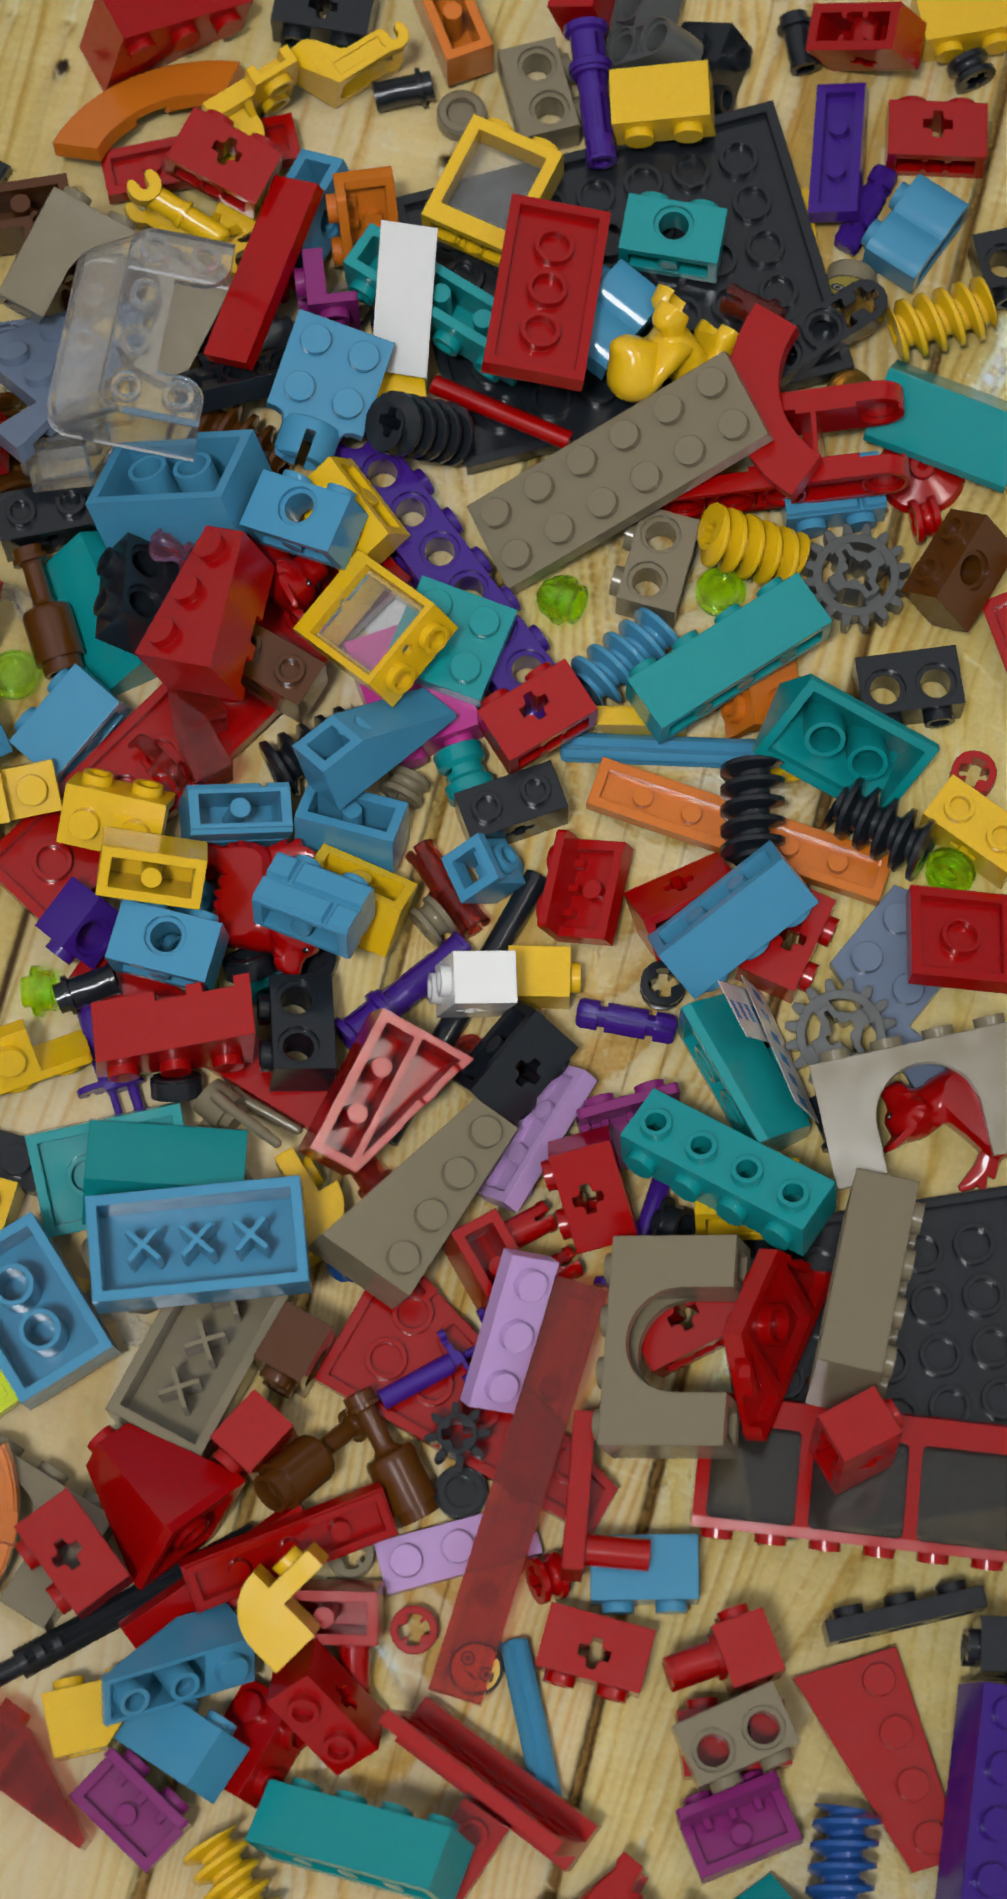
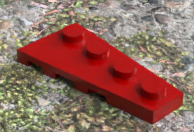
M896 1646L793 1678L792 1681L801 1696L808 1703L823 1732L838 1752L856 1786L860 1788L874 1811V1815L882 1818L881 1826L910 1874L938 1866L946 1799Z

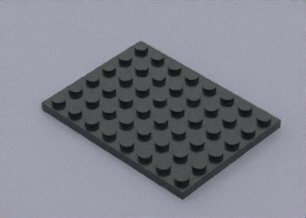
M773 100L715 115L716 136L703 137L702 140L695 143H680L676 140L654 142L645 148H631L627 145L617 146V142L614 141L618 163L613 164L610 168H588L586 166L585 149L563 154L564 175L550 201L611 212L603 265H607L610 269L618 262V246L629 193L641 195V193L646 191H654L668 196L671 200L690 202L695 199H704L716 203L719 207L728 208L727 230L717 284L638 271L656 287L658 284H663L675 290V295L686 302L682 312L689 317L686 327L692 334H694V329L701 319L707 320L717 329L721 324H724L739 333L756 303L791 322L832 296ZM524 164L462 180L459 182L448 205L505 230L512 193L527 196L540 171ZM434 188L396 197L399 222L422 226L421 213ZM669 228L662 235L668 239L675 240L682 238L685 232L678 228ZM437 241V263L494 296L498 267ZM826 320L814 322L809 328L810 335L819 342L831 341L838 333L836 326ZM652 321L641 333L640 337L644 338L654 327ZM431 341L441 377L574 432L572 442L638 403L627 402L614 395L607 385V375L601 380L587 368L581 392L517 380L513 387L501 379L498 382H493L482 376L474 368L473 362L460 354H457L455 357L447 355ZM844 347L839 352L780 389V393L829 381L838 372L854 369L849 347ZM790 350L784 369L791 367L796 361L795 353ZM667 378L664 381L663 386L660 389L672 383L670 378ZM467 409L475 427L474 445L471 453L464 460L467 474L557 452L561 449Z

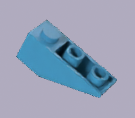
M423 687L404 693L394 707H391L383 700L332 714L292 745L308 785L340 811L455 720L457 716L453 710Z
M223 1603L198 1614L197 1612H192L176 1617L101 1677L103 1724L105 1726L113 1725L255 1681L254 1650L244 1639L239 1627L238 1617L229 1605Z

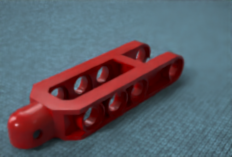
M874 380L780 393L784 413L793 430L798 436H802L803 441L809 447L821 454L823 459L822 465L795 502L791 501V504L820 503L899 492L909 485V461L905 453L902 456L879 454L861 457L858 452L824 457L823 433L886 425L900 420L905 413L903 388L900 384L894 381ZM748 466V471L715 475L659 509L691 518H701L703 512L716 502L725 505L727 509L735 508L742 512L785 507L784 499L789 498L776 490L755 466Z

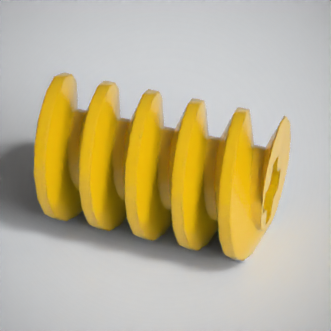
M981 276L971 278L969 289L964 283L959 281L952 284L950 295L943 287L933 289L931 300L922 292L914 295L912 306L905 298L895 300L893 312L890 307H887L886 311L891 340L904 363L910 361L911 346L915 345L922 357L929 356V341L934 340L941 352L948 350V335L953 334L959 345L964 346L967 345V330L972 329L979 341L986 339V324L991 323L995 329L998 324L992 295L986 281Z
M718 502L711 504L703 512L697 530V542L701 549L700 559L702 565L711 568L718 564L719 570L726 574L733 572L735 569L736 576L740 579L746 580L752 576L753 582L761 586L774 578L781 577L783 580H786L797 572L800 573L810 553L811 541L807 534L803 532L796 533L793 529L786 526L778 527L776 523L769 520L761 521L759 517L752 514L744 515L742 511L735 508L727 509L725 505Z
M238 1825L230 1827L200 1843L183 1858L185 1866L203 1865L193 1878L195 1886L213 1885L203 1899H281L280 1896L263 1898L261 1895L272 1880L270 1876L252 1877L251 1873L262 1861L259 1856L242 1858L240 1854L247 1848L249 1843L245 1841L246 1837L232 1839L231 1833Z

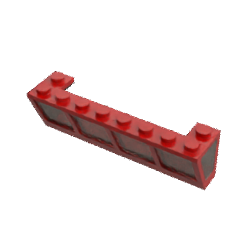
M703 1390V1392H720V1391ZM728 1393L736 1401L735 1393ZM783 1399L766 1441L746 1440L740 1420L737 1459L698 1458L695 1461L689 1518L691 1526L700 1527L699 1531L702 1537L732 1540L733 1531L755 1533V1543L774 1546H786L787 1537L809 1539L808 1549L825 1552H840L841 1543L863 1546L862 1555L894 1559L895 1550L917 1552L916 1561L937 1565H949V1556L971 1558V1568L988 1571H1003V1564L1007 1562L1006 1424L900 1412L904 1427L901 1428L902 1435L892 1466L836 1496L808 1451L817 1415L829 1409L805 1404V1401Z

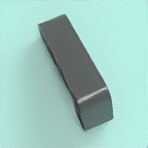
M615 0L605 43L606 57L612 60L613 68L619 69L701 60L704 47L702 41L677 25L682 0Z

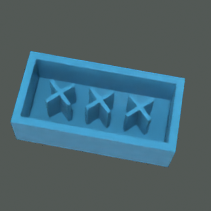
M300 1175L84 1196L92 1303L99 1314L312 1293L304 1193Z

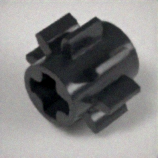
M453 1402L451 1406L452 1414L444 1418L436 1413L431 1414V1420L438 1427L437 1433L425 1435L424 1442L428 1445H439L440 1450L436 1453L435 1464L439 1465L446 1458L455 1460L458 1472H462L464 1468L463 1460L471 1455L476 1460H484V1454L477 1445L478 1441L490 1439L491 1431L487 1429L477 1430L475 1424L481 1415L479 1409L472 1411L467 1416L461 1414L457 1402ZM462 1425L464 1434L473 1435V1437L464 1439V1448L453 1449L451 1440H442L443 1437L451 1435V1426Z

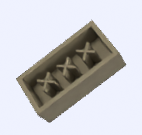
M856 1168L841 1225L805 1404L830 1409L873 1386L876 1387L882 1399H885L889 1378L891 1379L898 1347L895 1344L898 1330L901 1329L907 1303L905 1293L915 1262L916 1251H914L917 1235H919L925 1210V1204L916 1202L919 1182Z
M299 1294L161 1308L106 1406V1411L112 1419L123 1425L128 1422L209 1459L215 1448L210 1439L211 1434L237 1408L258 1370L253 1357L285 1301L294 1304Z

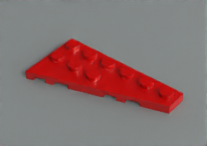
M424 1276L421 1277L410 1296L394 1309H391L365 1290L317 1371L314 1381L343 1398H347L368 1386H371L374 1393L378 1394V1390L446 1354L437 1336V1331L443 1329L454 1350H461L462 1352L476 1345L478 1334L455 1312ZM472 1356L466 1359L469 1365L471 1363ZM463 1367L455 1370L454 1374L388 1410L384 1407L381 1399L375 1403L382 1420L425 1443V1435L437 1433L438 1427L431 1420L432 1413L439 1414L442 1418L452 1414L451 1406L453 1402H457L459 1412L467 1416L472 1411L479 1409L481 1415L475 1424L477 1430H490L491 1438L478 1441L477 1447L483 1452L484 1460H476L471 1455L463 1460L464 1465L564 1522L571 1438L524 1386L516 1414L468 1407L462 1402L460 1398L465 1384L462 1376L466 1375ZM462 1425L451 1426V1435L443 1437L442 1440H451L453 1449L464 1448V1439L473 1437V1435L464 1434ZM438 1444L428 1445L437 1451L440 1450ZM593 1461L586 1534L595 1533L618 1492V1488Z

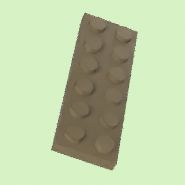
M723 351L658 390L650 397L643 399L469 504L467 508L504 584L515 595L772 442L774 439L731 356L726 351Z

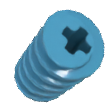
M640 607L634 612L635 622L629 619L622 620L618 625L619 634L612 631L606 632L602 638L603 646L596 643L591 644L586 650L587 658L578 655L571 659L570 665L596 706H605L602 700L605 696L617 704L623 702L618 686L621 684L626 686L627 679L630 678V671L649 657H654L656 661L667 655L666 650L669 647L671 648L679 639L671 626L659 615L645 607Z

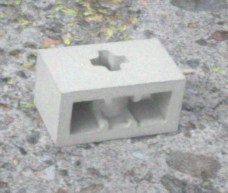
M516 950L452 951L435 966V973H429L427 980L429 1004H436V1018L499 1017L517 1004Z

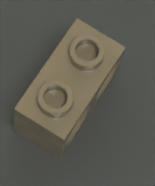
M555 37L498 50V75L514 131L531 139L533 137L547 139L556 145L559 150L579 146L582 121L579 96L572 98L568 83L574 82L569 76L568 70L571 61L568 53L559 54ZM532 71H542L548 76L541 80H533L526 75ZM546 114H553L558 116L560 120L553 124H546L541 122L539 118Z
M658 509L627 527L622 549L630 550L625 567L616 565L609 588V595L616 596L615 614L634 619L635 610L645 607L659 615L674 629L698 546L697 530L699 519ZM654 536H665L672 541L673 545L666 550H656L647 541ZM648 581L656 584L660 591L653 596L647 597L638 594L634 587L640 582Z
M773 1680L672 1725L671 1728L697 1790L710 1786L713 1795L743 1782L740 1771L760 1763L763 1772L792 1760L793 1756L790 1749L800 1743V1739ZM766 1715L772 1718L778 1729L776 1740L765 1745L754 1742L747 1731L748 1721L752 1717ZM707 1737H716L722 1740L728 1750L727 1761L718 1767L704 1765L697 1755L698 1743Z

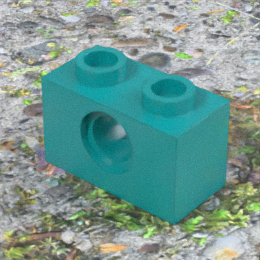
M646 191L641 193V195L629 193L618 246V261L623 259L636 271L717 284L727 230L728 208L719 207L716 203L704 199H695L690 202L671 200L668 196L654 191ZM669 228H678L684 231L685 235L680 239L672 240L664 237L662 233Z

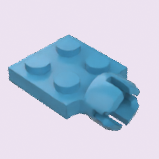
M299 309L265 406L275 410L282 417V424L274 444L275 454L284 461L294 465L302 440L312 443L303 469L314 471L329 456L335 455L338 443L343 437L361 441L365 432L366 414L371 404L376 400L395 343Z

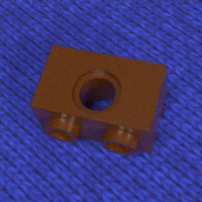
M950 509L900 591L931 625L968 633L1007 569V537L986 514Z
M255 623L250 641L256 647L253 661L245 662L240 683L246 688L245 692L298 723H303L328 684L326 663Z
M285 1301L253 1356L260 1372L259 1376L264 1379L262 1384L287 1399H290L293 1392L306 1399L315 1383L314 1377L336 1341L333 1327L292 1303Z

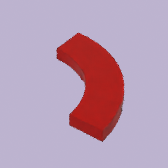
M756 303L738 334L731 358L774 440L748 456L756 469L776 490L795 502L823 463L821 454L809 447L793 430L786 418L781 402L780 388L784 365L791 347L800 333L796 325Z

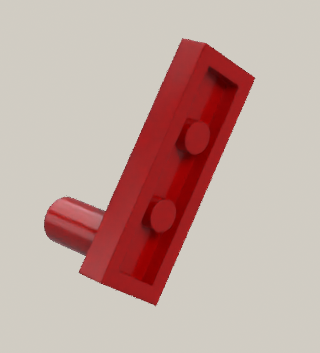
M574 1411L560 1569L561 1581L581 1582L584 1566L648 1572L651 1539L586 1534L594 1445L592 1434V1416L594 1411Z

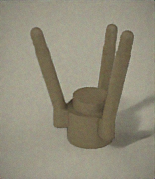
M219 1078L211 1082L201 1092L193 1106V1110L203 1118L199 1126L236 1129L240 1124H243L274 1148L281 1147V1139L250 1116L248 1109L293 1134L299 1135L302 1132V1127L299 1124L251 1098L239 1087L236 1086L232 1089ZM245 1167L244 1181L254 1180Z

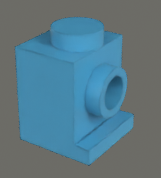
M477 833L441 858L461 904H495L526 884L522 875L523 863L514 849L508 845L506 839L486 838L484 833ZM467 868H475L479 877L478 881L473 883Z

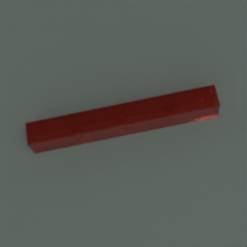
M556 1277L428 1688L432 1692L454 1697L480 1707L483 1705L598 1332L601 1308L607 1302L608 1291L564 1277Z

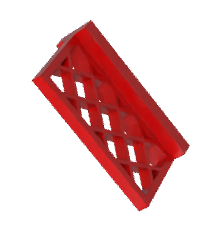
M425 1696L415 1712L387 1709L378 1722L397 1736L395 1739L396 1743L501 1823L509 1827L510 1830L565 1872L572 1870L602 1827L431 1697Z

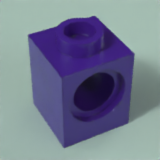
M72 876L35 926L51 938L45 947L64 962L70 965L77 958L91 969H94L107 951L119 911L103 898L95 895L92 890Z

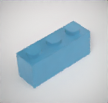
M769 840L648 935L647 938L658 957L690 995L697 999L704 992H711L720 987L718 980L725 982L728 973L745 960H751L761 955L768 947L769 942L783 930L795 927L803 922L809 915L811 908L819 902L773 842Z

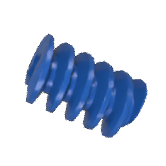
M815 1803L814 1806L829 1815L812 1821V1828L826 1835V1838L811 1842L809 1850L824 1857V1860L808 1864L807 1872L821 1879L822 1882L806 1886L805 1894L813 1899H858L860 1894L875 1891V1885L860 1876L861 1872L877 1869V1862L865 1857L863 1850L879 1847L880 1841L866 1834L865 1828L881 1825L882 1818L865 1809Z

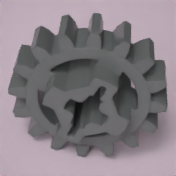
M849 523L843 525L842 536L838 538L829 529L825 531L823 536L824 547L816 543L810 545L809 557L812 560H807L801 571L802 575L809 577L804 579V582L830 618L841 621L840 631L845 634L850 627V623H857L861 633L866 634L869 621L873 619L883 628L887 625L888 621L886 610L899 614L903 605L899 597H906L900 590L906 582L903 579L909 576L911 568L909 563H897L902 557V546H894L889 549L886 546L889 533L884 531L877 539L870 536L871 529L869 524H864L860 534H853ZM830 561L831 570L834 574L828 577V581L823 584L822 570L826 563ZM850 573L855 579L847 581V574ZM887 573L889 587L885 594L881 596L879 593L880 587L877 583ZM863 576L865 578L864 583L860 584L857 578Z
M847 978L843 990H836L831 979L825 980V993L819 995L813 988H807L806 994L810 1001L807 1006L794 1002L791 1006L792 1010L799 1016V1020L785 1022V1030L796 1034V1039L785 1044L786 1050L789 1052L799 1051L801 1054L793 1064L798 1071L809 1065L819 1063V1053L845 1048L840 1042H836L833 1045L828 1042L832 1037L830 1021L826 1016H829L833 1023H837L841 1028H846L849 1025L854 1028L850 1033L852 1049L856 1054H853L849 1049L850 1056L866 1053L861 1046L862 1035L873 1024L876 1028V1040L889 1038L885 1036V1031L896 1027L897 1023L895 1018L883 1019L881 1016L888 1007L886 999L873 1004L870 1001L873 987L868 985L860 994L854 992L853 979ZM847 1001L860 1006L861 1009L859 1008L853 1013L836 1011L831 1002ZM814 1014L821 1024L819 1037L807 1046L806 1028ZM810 1073L809 1083L813 1085L812 1076Z

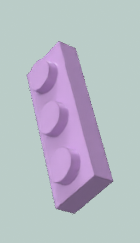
M568 1065L561 1076L551 1080L537 1097L536 1105L531 1113L525 1118L518 1120L515 1124L518 1130L476 1194L488 1203L518 1213L524 1201L531 1195L534 1185L542 1173L541 1161L548 1159V1142L564 1137L576 1117V1110L584 1107V1101L598 1080L586 1070Z
M507 1248L503 1249L460 1398L468 1407L516 1414L559 1262L551 1256Z
M529 1501L396 1536L374 1544L388 1597L543 1555Z

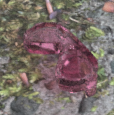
M158 528L150 537L149 556L154 561L176 562L180 573L194 548V544L187 542L183 546L170 533Z

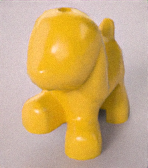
M658 284L651 298L654 309L652 314V324L654 327L644 338L637 335L623 334L611 341L607 362V385L614 395L620 399L631 403L640 402L657 392L667 378H670L673 382L723 351L732 356L739 333L724 324H721L717 329L707 320L701 319L694 329V334H692L686 327L689 317L682 312L686 302L675 295V290L666 285Z

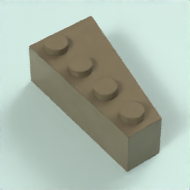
M475 1098L308 1246L309 1251L391 1309H394L410 1296L513 1138L518 1127Z

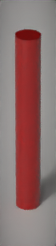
M436 375L430 385L429 393L449 402L458 403L470 411L562 449L572 442L573 431L449 379Z

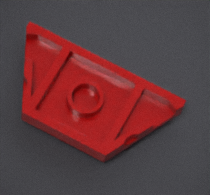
M778 1249L758 1250L750 1271L744 1277L743 1287L733 1310L726 1318L722 1333L743 1435L749 1441H766L827 1297L832 1274L827 1271H814L810 1269L811 1264L803 1260L792 1259L791 1255Z

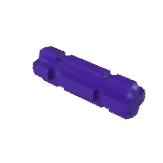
M883 164L873 166L867 177L866 184L862 186L860 221H849L841 224L834 240V246L838 250L848 255L858 253L866 230L878 217L885 204L886 197L890 195L896 184L897 173L893 169L887 168Z
M588 998L580 999L575 1017L576 1025L579 1028L596 1031L598 1026L603 1027V1032L643 1040L646 1035L651 1036L653 1042L671 1044L674 1041L678 1023L677 1017L673 1014L657 1012L656 1016L649 1015V1010L610 1002L608 1007L601 1006V1001Z

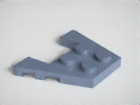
M66 311L42 318L38 324L31 322L0 333V383L29 406L0 424V446L21 463L29 460L36 453L33 444L44 433L52 437L63 426L60 418L75 403L83 406L122 368L117 351Z
M894 885L830 962L829 968L842 988L847 978L853 979L854 992L860 994L868 985L873 987L870 998L873 1004L886 999L888 1007L881 1016L883 1019L895 1018L897 1025L891 1030L885 1031V1036H900L903 1045L923 1040L922 1036L910 1028V1026L942 987L908 984L906 894L908 890ZM854 1004L857 1009H861L860 1006ZM873 1024L871 1027L873 1028V1030H874L875 1033H876V1028H875V1025ZM919 1065L906 1069L902 1073L908 1080L909 1087L918 1088L928 1079L946 1069V1067Z

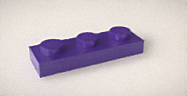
M866 82L817 84L808 215L811 223L860 221L868 108Z

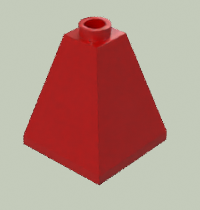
M128 1422L117 1430L111 1425L106 1426L91 1439L87 1446L92 1452L86 1464L87 1471L128 1572L134 1579L133 1583L140 1591L177 1565L178 1559L191 1555L214 1538L246 1482L239 1473L232 1474L224 1466Z

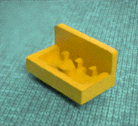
M85 768L83 772H76L66 783L56 842L100 852L104 827L165 835L168 813L174 805L176 794L163 790L164 786L156 781L136 779L133 780V783L113 779L114 775L109 771Z

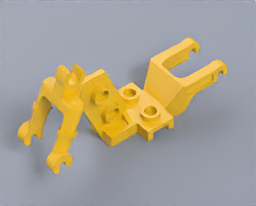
M397 21L393 29L396 35L395 39L390 38L389 34L383 29H377L347 48H339L312 39L301 40L291 49L286 44L278 49L277 58L258 70L254 64L245 69L243 79L203 102L202 110L207 112L208 109H213L221 112L234 123L233 127L250 136L252 133H259L265 136L263 123L258 114L264 111L266 115H271L283 108L290 101L289 96L292 94L294 85H298L331 107L337 108L370 88L372 81H381L399 72L403 62L402 51L406 48L409 39L408 29L401 21ZM389 57L391 61H385V59ZM227 153L223 159L218 158V162L225 165L229 159L235 160V156ZM151 169L146 170L144 176L147 189L140 188L134 180L127 182V196L132 202L126 203L125 215L137 225V228H147L150 226L172 240L176 246L180 245L207 263H218L226 268L229 277L234 278L238 268L235 260L243 255L248 243L239 241L252 233L262 205L254 219H251L219 202L214 214L209 217L193 207L194 203L191 201H184L162 187L160 177ZM137 206H144L146 210L140 211Z

